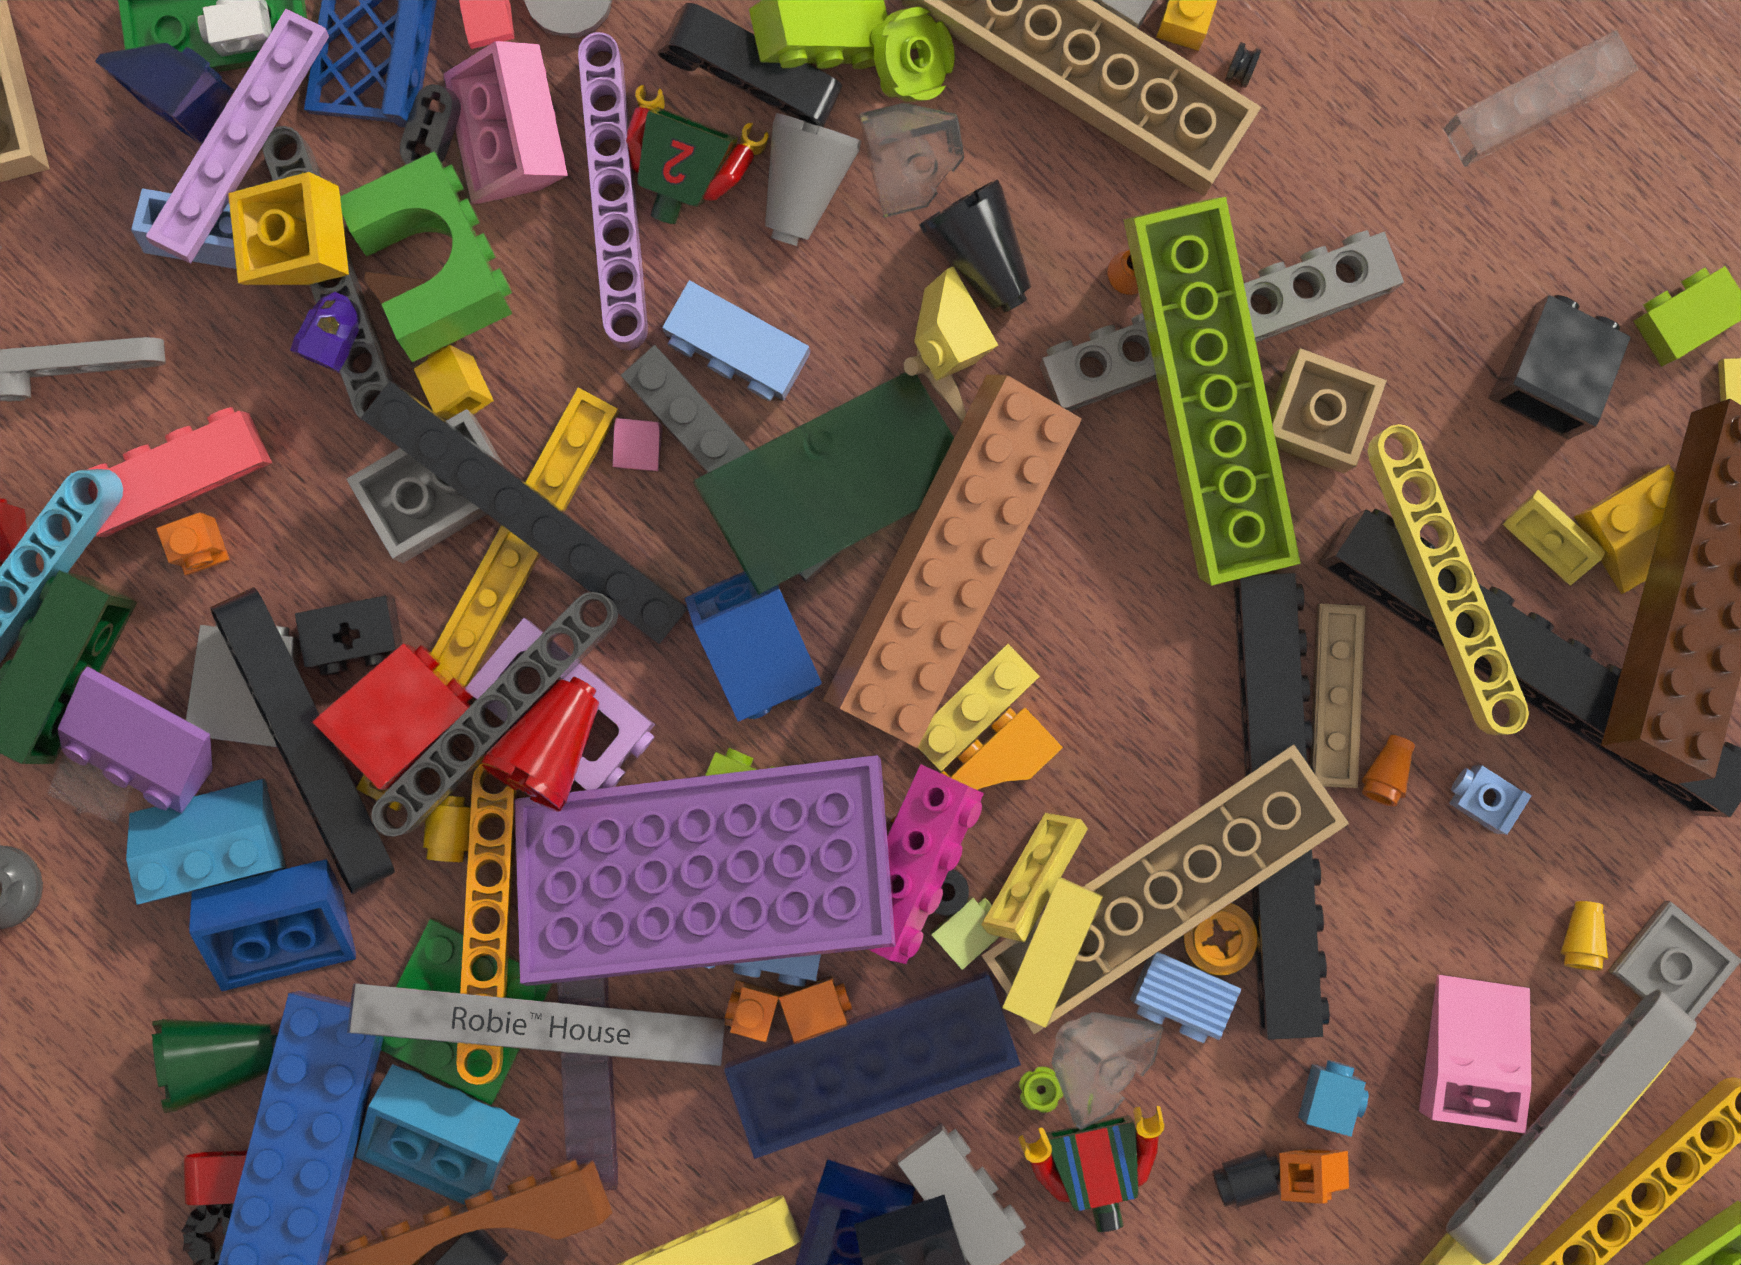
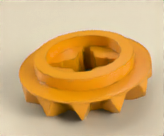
M1230 903L1184 934L1185 951L1192 962L1207 973L1213 975L1235 973L1250 962L1256 951L1257 930L1255 924L1245 910ZM1214 919L1223 931L1234 932L1238 930L1237 934L1232 935V938L1226 940V957L1217 945H1202V942L1207 941V938L1214 935L1212 928L1214 927L1212 921Z

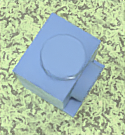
M1473 765L1470 770L1465 768L1454 781L1451 791L1455 795L1449 804L1496 834L1507 835L1532 795L1521 791L1483 765ZM1487 789H1492L1496 793V798L1491 806L1486 805L1483 800V794Z

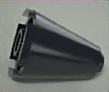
M998 179L952 203L942 213L939 211L919 224L920 229L928 240L954 266L957 272L991 309L1000 306L1005 313L1027 300L1024 292L1031 288V284L1004 191Z

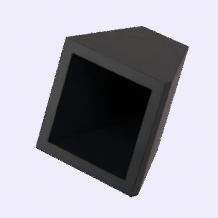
M1548 295L1536 303L1488 399L1569 440L1597 426L1631 336L1619 331V324L1603 316L1592 317L1578 310L1579 304L1568 297Z

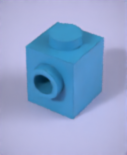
M1327 1060L1326 1067L1312 1064L1298 1118L1308 1125L1352 1137L1356 1118H1362L1367 1108L1369 1093L1367 1090H1364L1366 1082L1353 1076L1355 1068L1331 1060Z

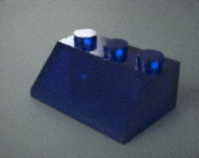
M161 43L103 53L95 60L106 73L139 103L200 145L203 144L235 91L221 80V75L209 67L210 63L187 46L182 52H179L168 43Z

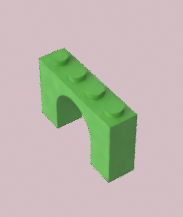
M435 151L340 196L342 215L351 235L366 257L417 233L437 232L452 238L453 243L450 257L443 269L435 277L382 303L397 341L412 362L512 314L505 299L506 296L512 294L510 286L501 269L498 268L493 271L489 264V261L495 259L496 256L485 234L482 233L478 236L475 234L473 226L480 224L471 203L468 198L460 201L457 192L463 190L464 187L453 165L443 167Z

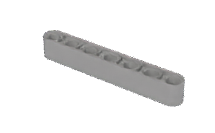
M1660 989L1654 990L1644 997L1458 1208L1447 1223L1446 1232L1481 1264H1487L1494 1260L1690 1038L1697 1022Z

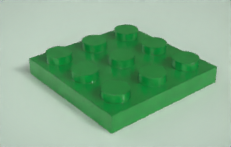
M431 918L396 987L460 993L464 933L435 918ZM487 955L478 958L472 968L475 979L482 982L492 979L497 973V961L492 956ZM508 955L506 998L544 1002L553 983L530 986L521 984L520 960ZM384 1036L381 1051L490 1105L495 1102L521 1049L503 1047V1064L500 1074L489 1084L476 1085L465 1081L457 1070V1043ZM482 1049L471 1053L467 1061L468 1070L475 1077H483L488 1074L493 1064L491 1055Z

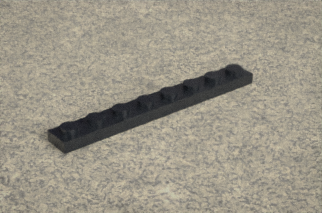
M393 380L388 382L362 415V420L588 591L601 593L611 599L621 616L658 644L662 642L687 611V606Z

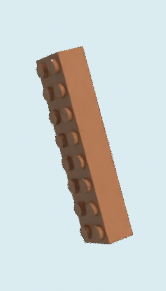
M986 374L822 700L823 702L904 743L918 748L1082 418L1008 375Z

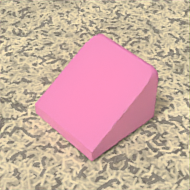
M616 418L614 424L613 468L658 472L663 431L661 423Z

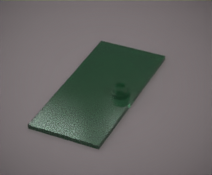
M905 372L695 479L693 484L758 595H761L918 510L954 437L917 375L910 376Z

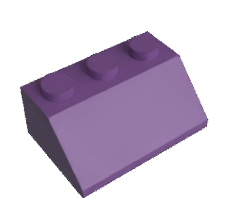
M87 666L58 727L63 753L80 765L90 763L103 770V775L117 786L126 788L130 785L143 792V797L155 807L162 810H167L170 807L182 814L212 772L210 734Z

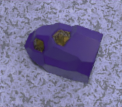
M337 292L322 297L313 309L308 311L299 332L294 337L290 351L308 361L339 373L359 331L358 314L349 298Z

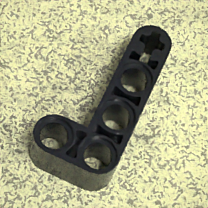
M685 3L676 11L657 52L660 58L677 68L690 72L701 68L793 118L821 127L825 126L842 88V84L838 80L808 63L793 68H782L780 63L761 62L753 33L694 3Z

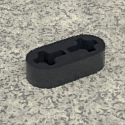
M431 84L423 87L418 92L400 142L399 150L405 164L424 157L415 152L417 143L425 144L431 148L430 153L435 151L439 160L443 163L461 110L459 98L450 89ZM432 100H440L441 103L446 105L443 113H435L434 110L430 109Z

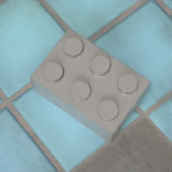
M466 409L446 421L503 465L477 418L469 410ZM401 448L346 479L390 556L401 563H405L487 515V513Z

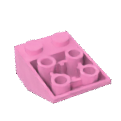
M1437 974L1419 1112L1437 1121L1525 1133L1531 1093L1530 988Z

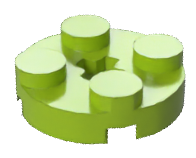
M913 7L895 11L887 16L882 24H878L872 30L871 42L874 47V61L880 78L881 89L890 98L898 97L906 102H917L935 98L946 87V85L941 86L946 74L953 71L955 55L951 35L942 21L935 22L927 14L931 13V11L925 8ZM910 49H917L919 53V58L915 59L914 63L910 57Z

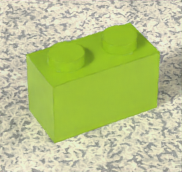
M1726 266L1712 274L1705 267L1681 281L1685 290L1674 297H1671L1669 292L1665 291L1643 304L1647 313L1633 322L1661 367L1677 360L1741 321V290Z

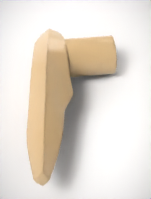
M917 349V356L905 360V372L910 376L923 373L935 391L951 406L962 424L966 412L952 374L936 381L929 367L924 363L919 349Z

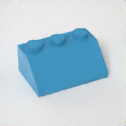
M266 779L194 796L182 814L170 807L167 810L151 807L129 813L126 861L137 905L286 868Z
M392 1064L368 1106L356 1158L466 1205L464 1199L487 1189L492 1191L511 1148L520 1119L509 1115L501 1108L490 1107L467 1097L460 1090L447 1088L430 1081L416 1071L405 1070Z

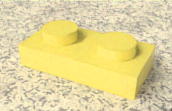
M1539 490L1513 511L1503 523L1511 533L1570 586L1601 561L1606 553V550Z

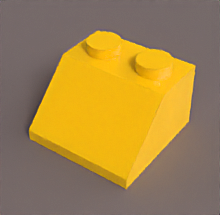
M306 172L228 193L238 283L243 285H310L349 275L338 185L311 172Z
M1669 464L1647 472L1574 516L1580 528L1606 550L1601 562L1621 594L1644 582L1647 578L1675 474Z

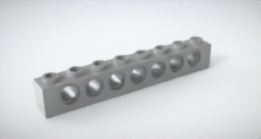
M1368 230L1356 233L1342 241L1344 247L1328 252L1326 246L1313 249L1300 256L1301 263L1287 268L1284 262L1275 263L1258 271L1260 278L1244 283L1256 343L1389 294L1399 288L1404 283L1385 231L1371 237ZM1337 264H1347L1354 270L1355 281L1353 283H1346L1338 278L1336 274ZM1303 279L1309 282L1313 288V297L1309 299L1299 297L1293 289V281ZM1251 296H1265L1271 303V313L1259 314L1254 311L1250 303ZM1143 313L1131 318L1133 325L1117 331L1114 325L1105 326L1089 334L1090 341L1074 346L1072 340L1048 348L1046 350L1048 356L1042 358L1039 367L1052 401L1071 412L1157 380ZM1130 341L1139 343L1145 350V359L1140 362L1128 360L1122 351L1123 344ZM1086 357L1096 358L1103 366V374L1096 378L1087 377L1080 369V360Z

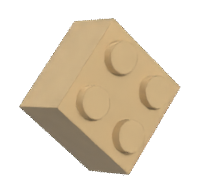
M1300 348L1288 360L1270 410L1277 449L1341 473H1346L1356 467L1387 380Z

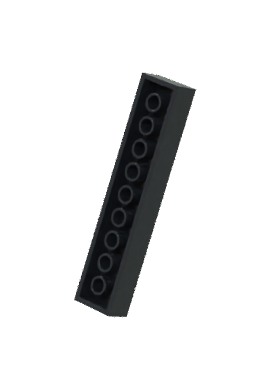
M1365 509L1347 518L1317 564L1444 647L1393 518L1378 509H1374L1372 512ZM1420 537L1426 547L1436 548L1432 543ZM1443 568L1438 575V584L1445 592L1452 593L1456 588V577L1453 572ZM1479 584L1525 701L1697 816L1731 818L1741 802L1740 747L1729 742L1723 744L1715 778L1674 784L1601 746L1622 669L1612 664H1607L1604 667L1591 658L1593 651L1583 643L1572 638H1568L1567 641L1563 640L1551 632L1554 628L1551 622L1533 612H1530L1527 616L1512 606L1515 600L1509 594L1493 586L1488 590ZM1461 612L1456 619V628L1462 636L1468 638L1473 633L1474 622L1468 614ZM1480 656L1475 661L1474 668L1490 678L1492 673L1491 664L1486 658Z

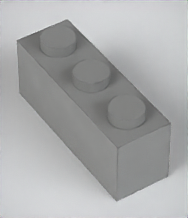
M941 1123L897 1156L898 1165L924 1201L945 1195L965 1257L971 1265H999L1026 1245L1021 1234L1026 1225L1011 1204L1004 1209L993 1195L999 1188L986 1169L982 1166L976 1171L968 1161L966 1155L972 1151L956 1129L948 1133Z

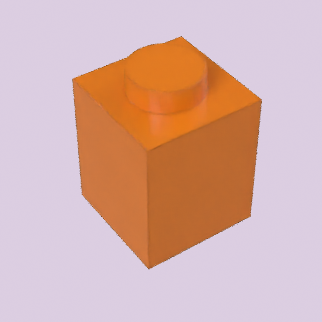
M833 976L806 984L804 987L800 986L780 993L779 996L794 1042L847 1024L845 1012L853 1010L844 983L836 986Z

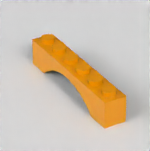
M1010 707L991 725L996 733L987 742L982 744L976 739L957 757L963 764L951 776L944 770L941 774L976 790L1006 781L1028 780L1063 747L1025 707L1017 713ZM897 814L890 820L892 823H894Z

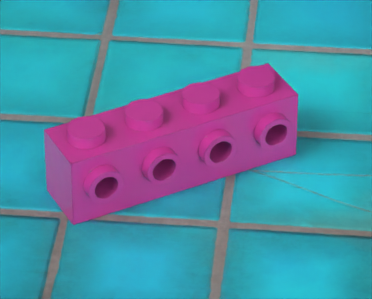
M920 764L887 836L896 946L868 950L890 961L906 964L908 959L916 954L923 940L921 930L929 914H932L938 908L943 895L941 887L947 873L956 867L961 858L963 838L968 828L973 827L979 819L982 811V803L980 801L984 795L983 792Z

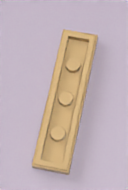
M1317 604L1312 706L1313 743L1310 753V766H1313L1315 775L1325 787L1358 788L1365 606Z

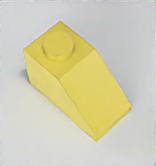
M954 266L946 269L924 289L914 340L924 363L929 367L936 381L976 364L998 346Z

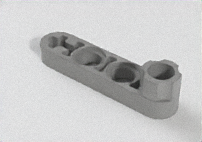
M142 337L0 349V401H23L31 398L30 378L162 366L166 364L164 340Z

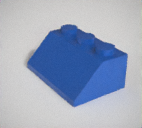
M327 859L192 891L189 933L221 991L356 959V951L342 889Z

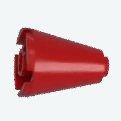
M572 677L570 682L560 679L485 754L481 761L482 767L514 791L519 789L530 795V800L550 810L560 812L567 802L600 705L599 701L593 697L597 692L596 689L577 677Z

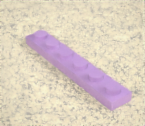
M288 9L284 10L148 231L146 238L150 244L190 264L192 263L228 204V193L236 191L329 38L326 28Z

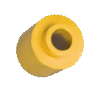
M448 796L425 819L423 848H427V860L445 862L464 861V851H468L471 812V807L464 806L465 797Z

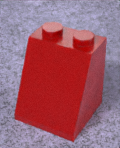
M403 643L322 712L313 723L379 790L389 789L471 706L469 701L473 698V695L456 678L453 677L448 682L436 670L441 664L439 660L423 645L415 649L413 646Z

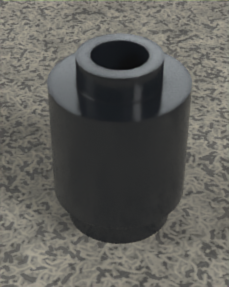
M955 869L948 871L943 882L953 885L955 889L954 896L950 900H941L938 908L934 911L935 913L941 915L954 914L960 911L968 900V883L963 875Z
M1264 1149L1223 1162L1222 1168L1212 1171L1224 1207L1235 1204L1239 1208L1279 1195L1280 1164L1276 1155L1268 1158Z

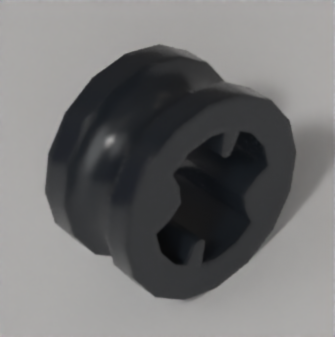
M1240 42L1225 80L1230 82L1233 79H1237L1241 83L1240 86L1246 88L1256 67L1261 49L1256 48L1253 51H1249L1245 47L1246 44Z

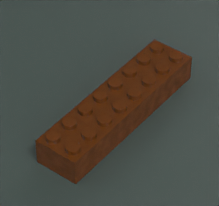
M1727 399L1691 412L1601 746L1674 784L1715 778L1741 677V405L1732 399Z

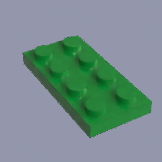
M118 0L129 79L135 85L247 68L251 66L260 50L221 57L209 43H204L198 26V16L204 15L203 7L216 5L218 0ZM265 0L268 6L272 30L285 9L307 19L305 0Z

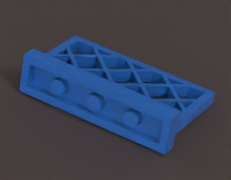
M322 0L318 25L327 29L329 38L311 66L304 110L309 114L393 122L398 127L405 128L415 97L423 88L437 0H398L397 13L384 24L373 11V8L383 0H358L360 5L343 19H340L335 12L336 0ZM368 13L378 28L358 44L348 28ZM343 33L353 46V49L333 63L327 55L329 43ZM385 37L391 44L390 57L378 67H375L365 52ZM361 57L371 72L351 88L340 72ZM387 73V77H386V81H385V79L383 78V76ZM336 77L346 92L332 104L321 103L322 87ZM376 81L384 89L381 109L365 107L358 97ZM353 101L356 104V106H350L348 104Z

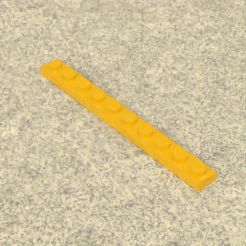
M578 387L527 478L526 483L565 512L620 412L619 409ZM502 525L431 652L441 663L436 670L448 682L454 677L465 687L474 677L541 555ZM363 775L356 788L375 800H378L388 790H379L365 775ZM394 801L389 807L395 811H400L403 804Z

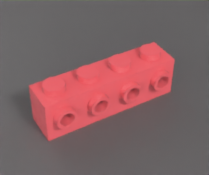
M233 407L220 410L207 417L208 425L194 431L191 426H186L165 436L167 443L154 449H150L149 445H143L124 453L122 456L125 461L108 468L107 463L87 469L110 470L116 473L123 485V496L120 503L94 537H108L272 464L250 413L243 411L234 412ZM91 480L88 491L90 497L95 501L98 489L93 480Z

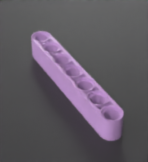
M595 32L587 35L581 41L578 59L602 320L607 336L616 347L622 350H633L641 346L647 338L648 322L634 172L631 168L628 144L626 142L629 118L624 65L616 41L606 33ZM606 51L612 54L610 62L605 66L596 67L590 64L592 56L597 52ZM611 95L616 98V103L610 110L604 112L594 109V104L599 97ZM614 139L621 143L618 152L614 155L603 156L598 153L600 144L605 140ZM617 183L625 187L622 197L618 200L607 201L602 198V192L609 184ZM619 227L629 231V237L622 245L611 246L606 243V237L612 229ZM628 272L633 275V282L628 289L615 291L610 288V281L617 273ZM630 316L638 321L637 328L631 335L619 336L614 332L616 322L622 317Z

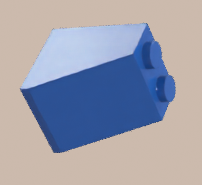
M767 561L684 598L693 627L738 722L746 718H760L769 713L772 706L788 699L792 701L802 699L811 694L814 687L822 684Z

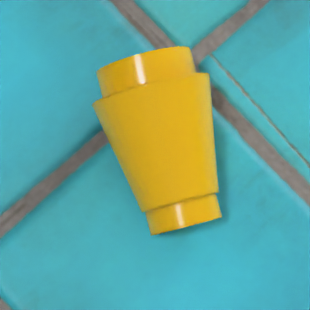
M1588 901L1575 902L1561 949V954L1565 955V966L1592 971H1601L1603 969V960H1608L1603 904Z

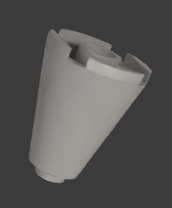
M776 113L772 126L765 226L773 229L771 238L797 246L799 238L809 239L860 151L859 148L862 141L821 126Z

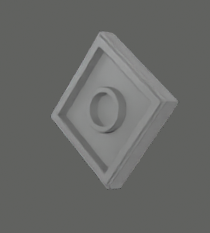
M1665 900L1608 971L1642 999L1652 991L1660 989L1691 1018L1695 1019L1740 964L1741 959L1675 904Z

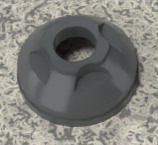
M0 845V882L2 884L0 895V929H5L24 922L34 913L42 897L43 881L36 862L27 853L12 846Z

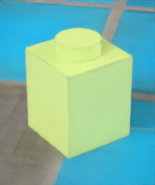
M970 896L960 911L948 915L930 931L935 940L962 970L1000 937L988 934L981 925L992 906L986 898L977 903Z

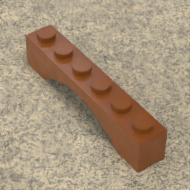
M570 1159L549 1169L551 1175L545 1178L535 1180L534 1175L529 1174L507 1184L508 1191L493 1196L491 1189L476 1193L464 1199L466 1206L451 1211L449 1204L424 1213L422 1215L424 1221L409 1226L408 1220L404 1219L388 1225L380 1230L381 1237L368 1241L366 1234L351 1238L339 1244L341 1252L328 1260L326 1264L418 1265L436 1245L460 1234L488 1228L526 1230L559 1240L601 1225L613 1212L594 1161L578 1165L576 1159Z

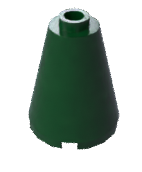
M179 1019L152 1021V1026L156 1034H152L157 1083L158 1087L164 1086L166 1099L161 1100L164 1113L176 1112L268 1074L278 1032L272 1033L271 1024Z

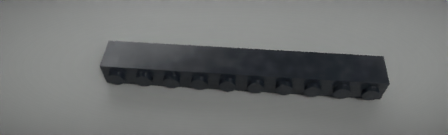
M1295 573L1252 575L1233 580L1245 777L1292 745L1296 746L1307 762L1306 748H1311L1313 743L1312 725L1310 720L1304 721L1303 702H1309L1310 699L1309 678L1307 675L1301 674V657L1307 654V637L1305 630L1299 629L1298 611H1303L1304 589L1302 584H1296ZM1312 849L1251 889L1253 922L1257 930L1255 960L1260 1035L1267 1040L1323 1037V1025H1328L1330 1020L1327 997H1321L1320 978H1326L1327 975L1326 956L1323 950L1318 951L1317 932H1323L1324 915L1321 904H1315L1314 886H1320L1321 867L1319 859L1313 858Z

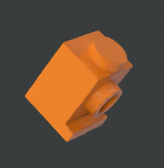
M199 512L156 528L168 563L181 566L186 576L230 560L214 517Z
M736 979L725 1014V1025L731 1027L730 1033L766 1042L780 991Z
M1305 1148L1279 1153L1281 1201L1325 1204L1328 1203L1327 1200L1332 1199V1192L1349 1189L1348 1151Z

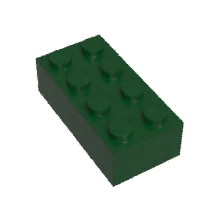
M61 570L58 571L56 577L52 576L45 583L40 594L42 604L35 617L30 618L22 627L18 636V642L21 644L13 660H8L0 669V754L20 764H54L62 749L58 727L82 672L88 666L101 674L138 603L137 601L90 577Z

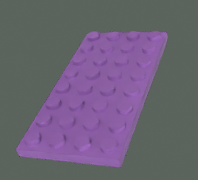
M878 755L570 792L567 802L560 812L550 810L530 800L531 797L515 799L520 983L525 986L896 946L882 766Z

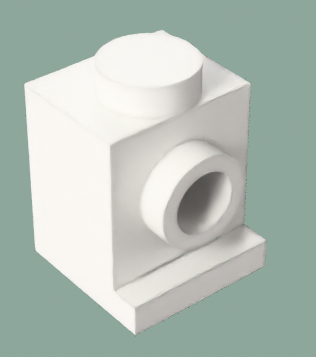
M218 0L216 5L203 7L204 15L198 16V26L204 43H209L221 57L260 50L272 32L268 6L265 0Z

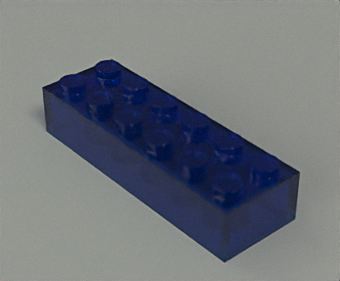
M985 971L847 1020V1024L796 1042L791 1039L726 1063L724 1072L753 1157L756 1159L1015 1068L1021 1064L991 977Z

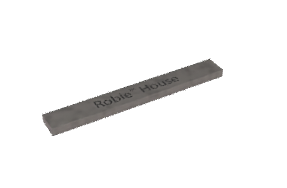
M353 984L347 1033L721 1066L725 1019Z

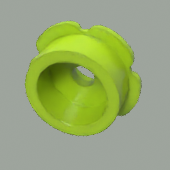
M1037 1067L1033 1072L1027 1071L1019 1082V1088L1022 1090L1020 1099L1023 1105L1030 1110L1037 1109L1042 1113L1050 1112L1057 1107L1059 1099L1064 1095L1063 1081L1057 1078L1055 1072L1048 1067ZM1043 1085L1046 1089L1043 1094L1037 1092V1087Z

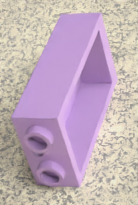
M523 618L466 686V689L473 697L478 699L541 636L543 631L531 621ZM554 640L552 641L551 653L554 658L561 661L571 656ZM580 662L563 680L570 682L572 677H577L595 688L597 692L593 697L600 703L598 709L617 724L619 734L598 760L589 761L582 756L574 780L586 790L615 787L626 773L620 767L631 753L638 758L654 740L655 736L650 731L655 724ZM500 701L490 703L487 708L505 722L508 715L505 705Z

